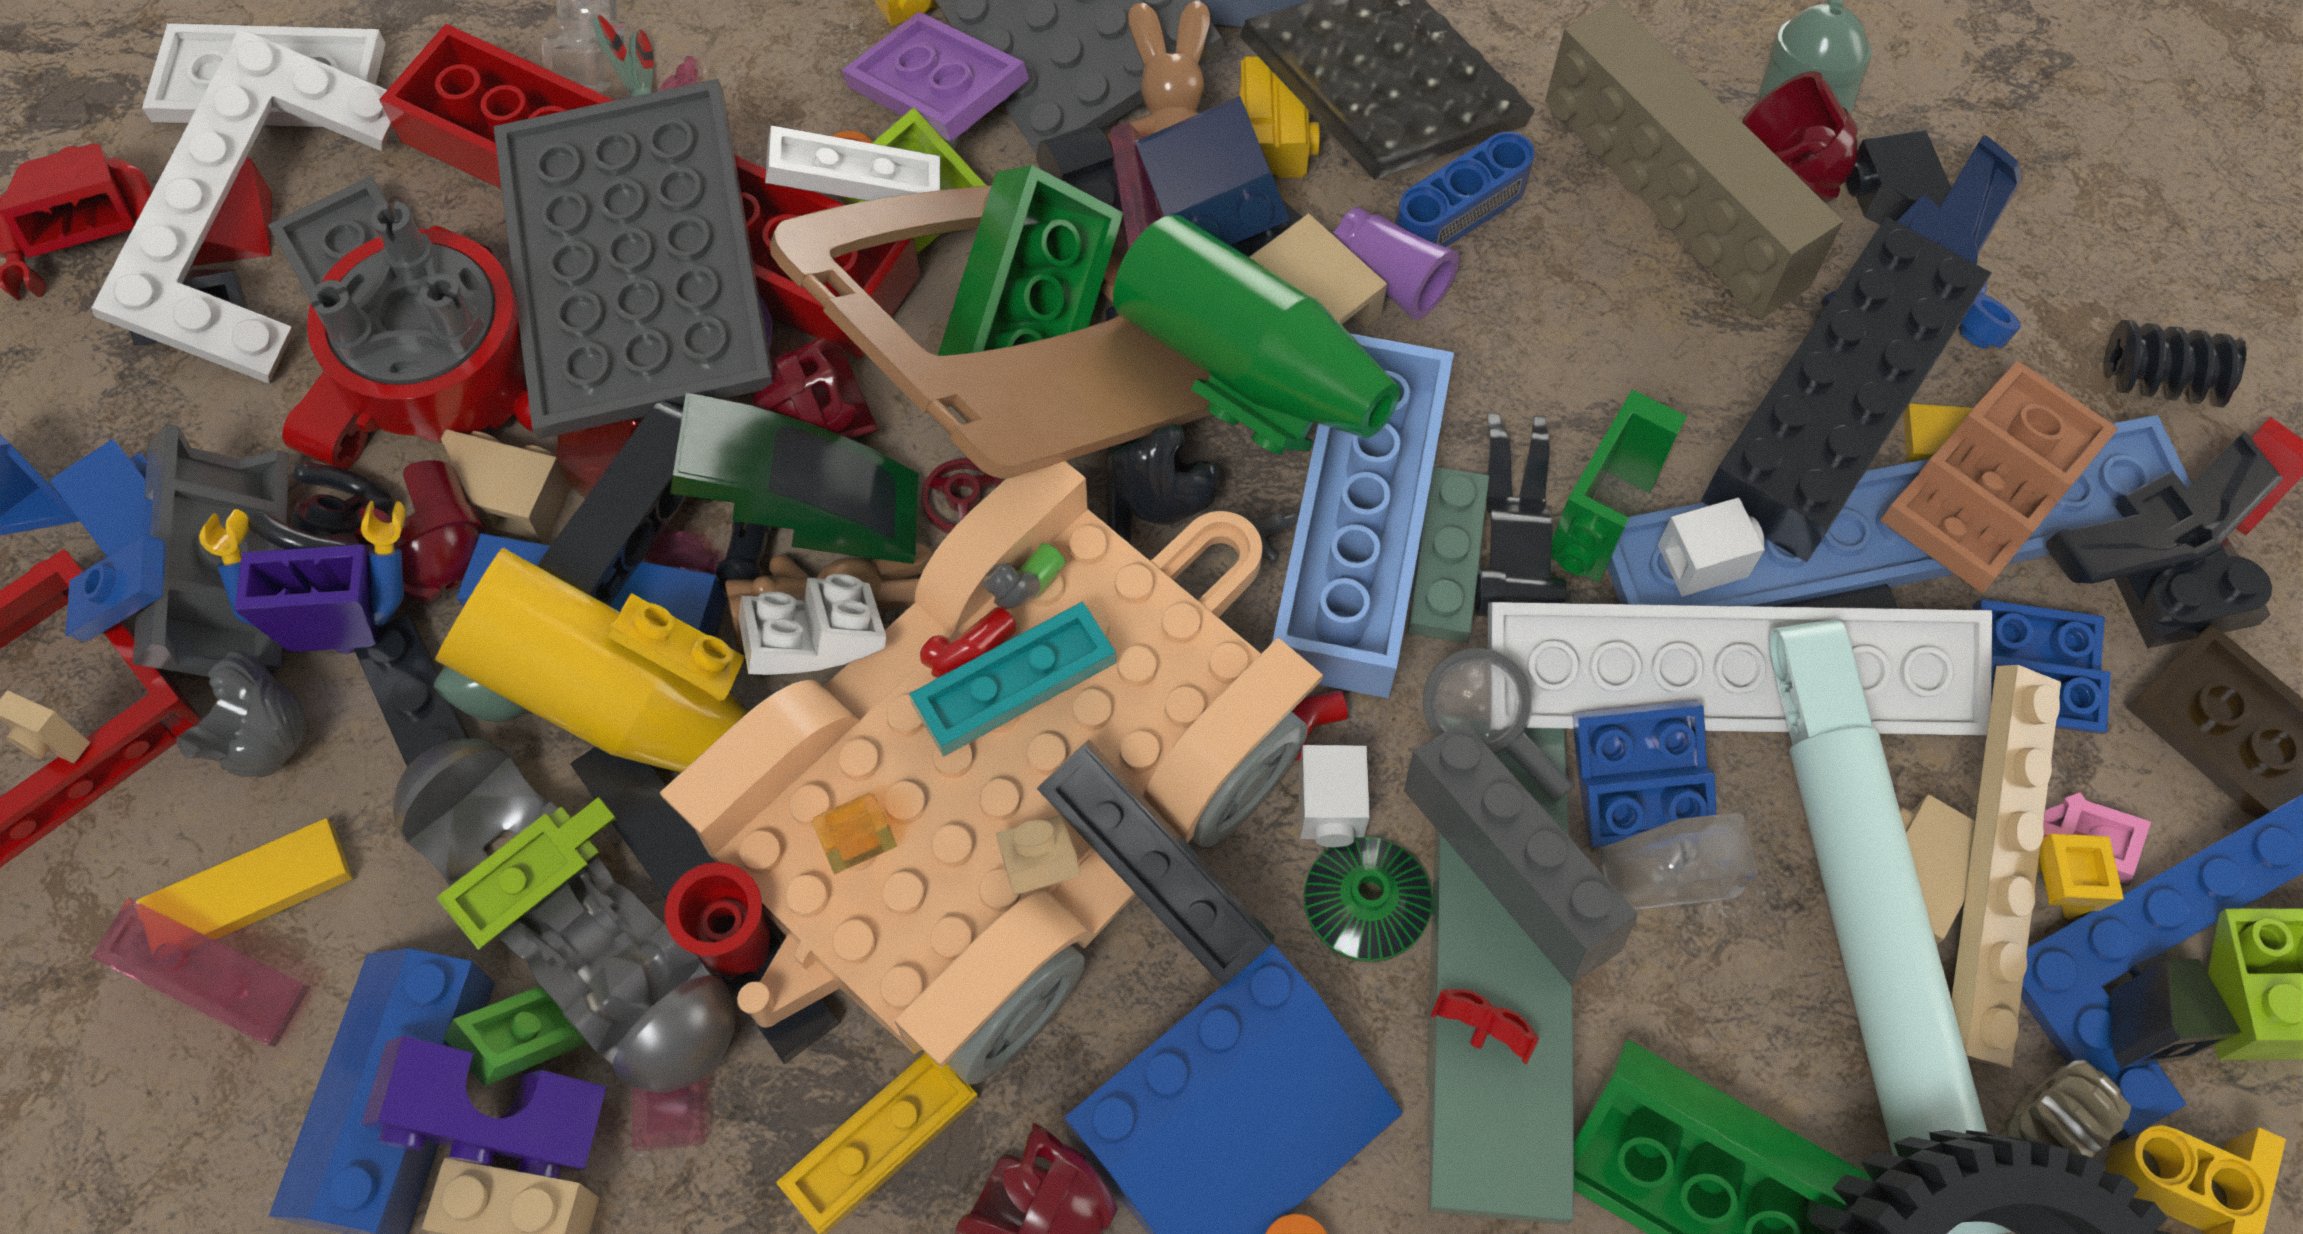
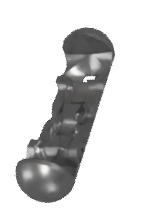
M473 738L450 739L434 745L419 755L406 768L399 779L393 802V816L401 837L436 867L447 881L449 887L489 857L484 849L504 831H511L516 836L546 813L549 816L558 809L551 801L544 799L532 788L519 772L511 757L503 749L488 741ZM595 855L586 862L588 866L498 935V937L512 951L526 960L529 970L537 982L562 1009L564 1017L597 1053L613 1065L615 1075L622 1082L654 1093H669L688 1087L708 1075L719 1064L729 1046L735 1031V1016L728 987L720 978L711 975L696 954L680 947L668 932L666 923H662L631 891L623 885L617 884L605 865Z

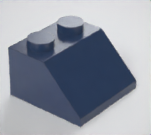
M1240 96L1135 141L1164 217L1169 215L1182 216L1228 245L1238 243L1290 220Z

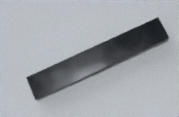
M597 747L592 748L570 763L593 798L600 797L613 812L616 818L612 823L666 900L673 885L682 875L699 865L716 862L708 854L695 829L662 798L660 792L666 785L651 765L613 756ZM771 929L769 955L765 963L756 972H745L736 975L734 978L720 974L736 998L744 985L750 982L761 981L781 947V942ZM822 999L771 1027L759 1026L751 1014H748L784 1065L839 1025L837 1019Z

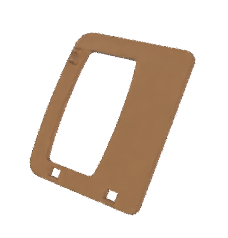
M991 186L929 191L840 206L784 220L778 225L770 242L771 256L779 267L799 287H804L824 307L823 312L923 413L928 412L951 435L949 439L979 469L993 477L1002 479L1013 478L1149 435L1153 430L1163 428L1171 423L1181 425L1212 415L1206 409L1209 401L1191 390L1196 379L1208 381L1210 375L1120 316L1078 331L1035 342L976 353L937 356L921 348L833 260V258L853 251L885 243L932 234L976 229L979 227ZM1111 252L1100 291L1113 302L1114 283L1122 262ZM828 282L841 296L835 297L823 283ZM951 406L967 423L962 424L946 407Z

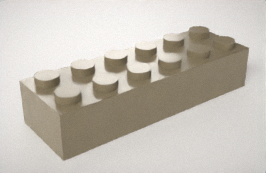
M1612 0L1566 27L1562 35L1545 99L1552 113L1559 120L1565 121L1584 140L1588 150L1595 156H1599L1619 176L1622 184L1629 191L1636 193L1655 212L1659 222L1667 229H1671L1692 250L1698 262L1703 266L1709 267L1726 284L1733 297L1739 303L1746 305L1760 320L1808 290L1844 221L1619 2Z

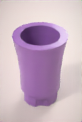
M1358 206L1352 208L1344 215L1340 225L1333 232V235L1387 283L1385 295L1391 298L1416 321L1426 317L1440 303L1450 288L1458 270L1460 258L1457 251L1428 241L1396 225L1382 215H1373Z

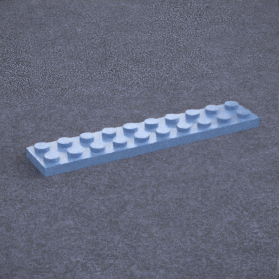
M2154 415L2112 423L2119 429L2008 564L2050 556L2051 554L2046 548V542L2061 530L2069 529L2071 531L2122 519V515L2115 507L2119 501L2126 495L2171 471H2174L2187 488L2191 481L2159 416ZM1930 459L1866 471L1807 563L1764 538L1765 551L1748 578L1683 597L1660 552L1658 543L1672 516L1704 508L1708 505L1702 502L1630 516L1607 567L1619 603L1627 605L1772 607L1882 584L1894 587L1954 575L1949 569L1880 521L1891 504L1918 476Z

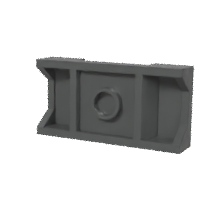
M168 423L162 427L149 443L144 498L152 500L150 536L165 541L163 597L136 612L133 664L209 677L208 673L219 660L224 659L228 651H243L266 667L272 675L281 667L282 646L258 628L245 624L235 617L217 567L219 563L223 562L222 557L211 554L204 549L200 543L199 535L202 527L213 513L218 515L221 526L226 529V520L235 509L243 511L248 518L255 512L263 511L286 524L289 453L276 450L237 459L191 448L180 427ZM251 530L239 545L241 553L284 550Z

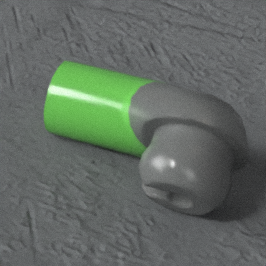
M1041 543L1017 572L1009 563L996 565L984 578L983 586L988 593L995 597L994 603L1003 609H1012L1035 600L1066 565V560L1054 547L1047 543Z

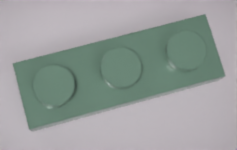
M1433 467L1418 549L1407 634L1468 643L1472 628L1489 475Z

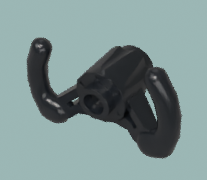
M301 462L294 469V477L299 483L326 487L354 496L345 501L327 494H317L312 496L311 499H305L296 504L291 525H287L263 511L253 513L249 517L248 524L252 532L284 550L360 545L358 539L354 537V534L361 526L360 509L367 508L369 502L374 501L375 509L388 514L394 509L396 498L390 488L368 477L329 465Z

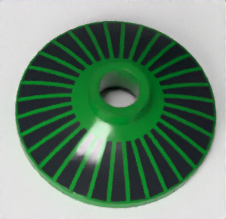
M1356 837L1350 845L1328 848L1314 862L1304 887V909L1312 930L1332 951L1355 961L1380 962L1403 954L1420 939L1430 919L1432 892L1423 868L1405 849L1380 838ZM1363 883H1374L1380 888L1382 896L1377 900H1367L1360 895L1358 887Z

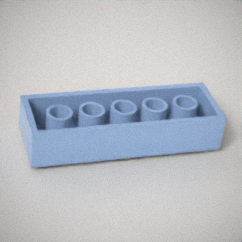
M1351 334L1399 386V401L1386 425L1370 438H1363L1318 424L1272 643L1277 638L1281 639L1322 673L1323 678L1318 685L1389 699L1398 665L1454 352Z

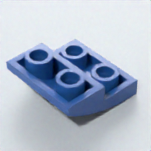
M1983 599L1973 604V610H1992L1991 701L1996 666L2020 665L2061 682L2059 696L2060 711L2056 719L2055 728L2096 734L2107 733L2111 672L2101 671L2105 616Z
M1695 700L1572 713L1579 786L1588 841L1591 847L1718 834L1715 773L1707 767L1704 705Z

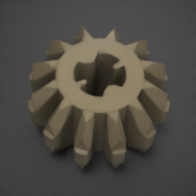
M2086 1060L2072 1061L2067 1066H2061L2053 1075L2044 1078L2041 1084L2034 1090L2028 1092V1096L2014 1107V1112L2007 1118L2005 1130L2009 1137L2067 1148L2069 1152L2093 1157L2102 1147L2109 1145L2108 1141L2123 1129V1123L2129 1118L2131 1105L2120 1094L2121 1090L2101 1070L2097 1071Z

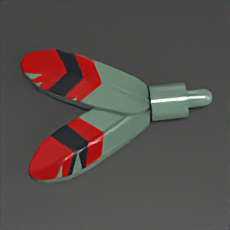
M601 15L594 17L593 26L596 37L617 75L630 92V97L651 93L654 59L653 50L645 32L639 29L632 33L629 38L628 53L612 25Z

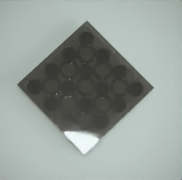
M1311 0L1245 20L1239 36L1374 180L1483 142L1498 133L1511 132L1525 127L1535 110L1518 93L1515 86L1507 82L1484 59L1481 52L1472 47L1450 25L1447 18L1439 14L1426 0Z

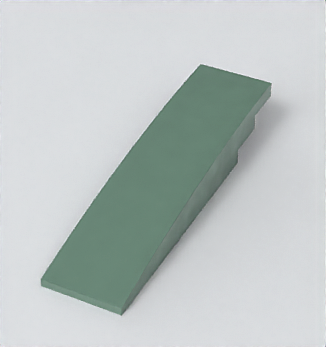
M1440 714L1439 725L1444 732L1465 721L1485 744L1498 741L1512 729L1507 727H1488L1487 718L1449 714ZM1526 728L1524 733L1567 777L1565 729ZM1506 750L1495 754L1569 837L1567 794L1555 803ZM1435 828L1426 1085L1429 1086L1427 1147H1430L1428 1212L1569 1225L1573 1221L1572 985L1569 984ZM1443 989L1473 990L1489 1000L1493 1006L1504 1007L1520 1014L1539 1036L1538 1044L1528 1064L1525 1065L1521 1057L1516 1055L1505 1043L1495 1039L1490 1034H1488L1481 1049L1473 1047L1469 1041L1476 1029L1474 1026L1467 1025L1457 1019H1447L1438 1015L1437 1017H1430L1440 991Z

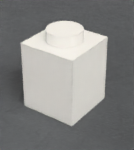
M1740 498L1672 516L1658 543L1660 552L1682 597L1748 578L1765 551L1762 529L1755 518L1748 516Z
M1302 745L1298 767L1300 839H1316L1318 845L1325 847H1342L1352 844L1356 837H1364L1370 818L1366 746Z

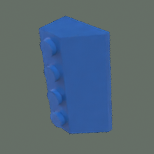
M411 948L369 953L366 955L269 1217L342 1234L409 1233L439 1144L425 1141L422 1151L396 1148L378 1142L381 1130L360 1125L387 1041L404 1035L451 1047L444 1039V1036L452 1020L488 1005L495 982L473 961Z

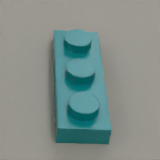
M1082 601L909 693V696L918 716L944 757L1116 664V652Z

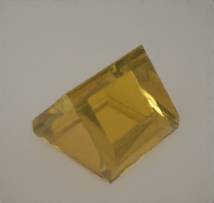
M869 792L814 816V819L811 820L834 875L897 847L886 815L874 793L870 794Z

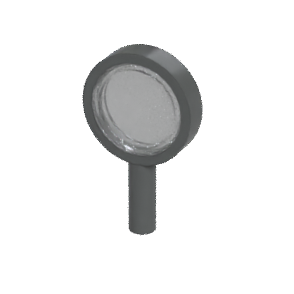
M1470 648L1449 655L1434 668L1425 684L1423 711L1426 722L1436 737L1460 722L1465 721L1494 754L1506 750L1555 803L1574 787V784L1524 733L1531 718L1532 696L1524 674L1512 660L1493 650Z

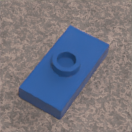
M143 534L72 578L69 583L65 636L87 642L163 597L165 541Z

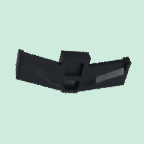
M2244 431L2187 488L2174 471H2171L2126 495L2119 501L2115 507L2122 515V519L2071 531L2069 529L2061 530L2046 542V548L2067 577L2074 583H2097L2168 565L2191 567L2219 551L2224 539L2283 480V477L2246 431Z

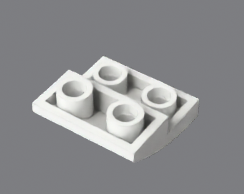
M832 574L825 579L807 578L804 600H796L794 597L781 592H764L758 597L741 595L738 619L748 674L777 675L823 670L867 657L885 648L886 634L870 583L862 582L856 577L845 574Z

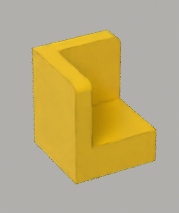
M2049 834L2043 838L2040 845L2037 872L2043 873L2049 905H2062L2066 920L2077 921L2093 911H2101L2124 900L2110 836Z

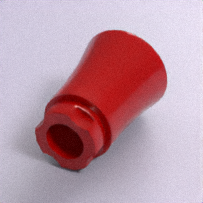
M711 862L689 870L673 885L666 900L664 915L668 932L680 947L698 955L711 970L731 978L745 972L754 973L765 963L770 952V929L762 914L760 890L754 879L746 871L729 863Z

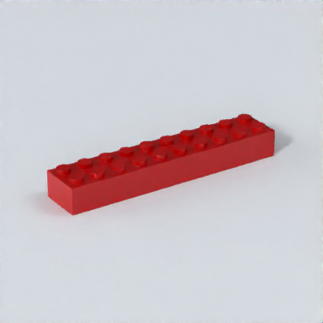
M446 23L379 99L400 142L501 190L494 126L615 101ZM735 155L758 291L767 304L771 317L813 337L825 338L826 343L832 340H839L845 352L862 359L865 353L823 312L824 307L804 287H799L779 267L771 256L770 250L773 234L782 221L845 206V204L815 191L765 183V168ZM914 238L885 243L833 258L890 317H892L920 277ZM828 282L823 283L835 297L841 296Z

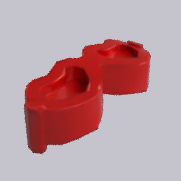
M1441 990L1430 1013V1017H1437L1438 1015L1447 1019H1457L1467 1025L1476 1027L1469 1041L1475 1048L1481 1049L1488 1034H1490L1495 1039L1505 1043L1516 1055L1521 1057L1525 1065L1528 1064L1539 1041V1036L1520 1014L1504 1007L1493 1006L1489 1000L1473 990Z

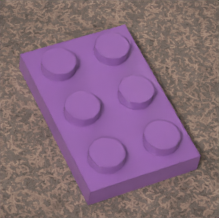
M920 11L842 70L848 88L901 116H904L914 107L941 137L950 142L965 133L974 123L998 104L1004 102L1014 91L1029 80L1023 61Z

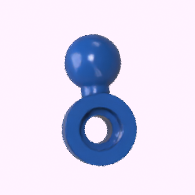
M1986 283L1961 321L1960 331L1968 341L1980 348L1988 349L1991 345L2002 348L2018 332L2021 324L2007 307L1985 295Z

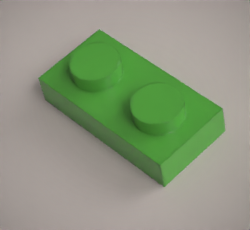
M542 986L453 1019L444 1036V1039L452 1048L473 1053L469 1069L484 1087L588 1043L564 1017L562 1009Z

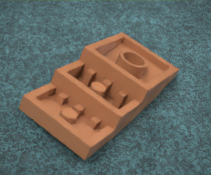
M2017 360L1970 411L1957 430L1930 458L1918 476L1891 504L1880 521L1983 594L2119 428Z

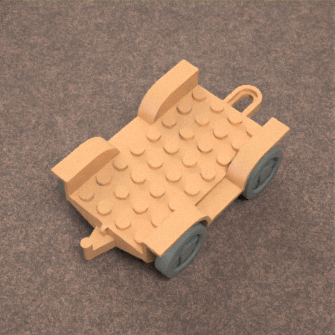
M1066 461L1013 478H1006L953 528L934 552L918 581L915 591V603L885 630L886 643L884 649L867 657L849 662L824 686L815 680H804L791 684L769 696L749 711L660 792L662 798L695 829L708 854L716 862L738 866L754 879L760 890L762 911L787 936L761 981L750 982L739 991L737 1002L740 1009L745 1013L751 1014L759 1026L771 1027L830 993L841 989L902 1042L913 1054L923 1050L939 1067L942 1068L947 1064L966 1084H977L985 1081L1021 1053L1059 1011L1082 975L1085 959L1072 944L1077 942L1082 948H1085L1136 896L1132 889L1064 817L1063 820L1077 856L1081 876L1021 894H1013L1000 853L996 833L1018 827L1027 821L1043 820L1061 815L1037 790L1038 786L1089 739L1186 843L1192 839L1200 847H1210L1229 836L1263 803L1287 773L1306 740L1307 725L1292 710L1322 681L1323 674L1281 639L1277 638L1261 654L1219 619L1231 604L1251 585L1259 573L1262 541L1254 525L1246 518L1232 512L1215 511L1204 514L1191 522L1154 559L1149 561L1087 509L1086 478ZM1041 543H1047L1061 553L1066 560V565L1035 600L1012 609H1005L1012 615L1017 626L1016 633L1007 641L1083 601L1114 648L1116 664L943 757L914 709L909 693L937 679L931 675L932 669L921 663L920 651L923 645L935 635H944L952 643L991 610L999 607L994 603L995 597L984 589L983 581L986 575L996 565L1002 563L1011 564L1017 572ZM1223 543L1233 547L1239 556L1237 563L1198 601L1174 581L1209 546Z

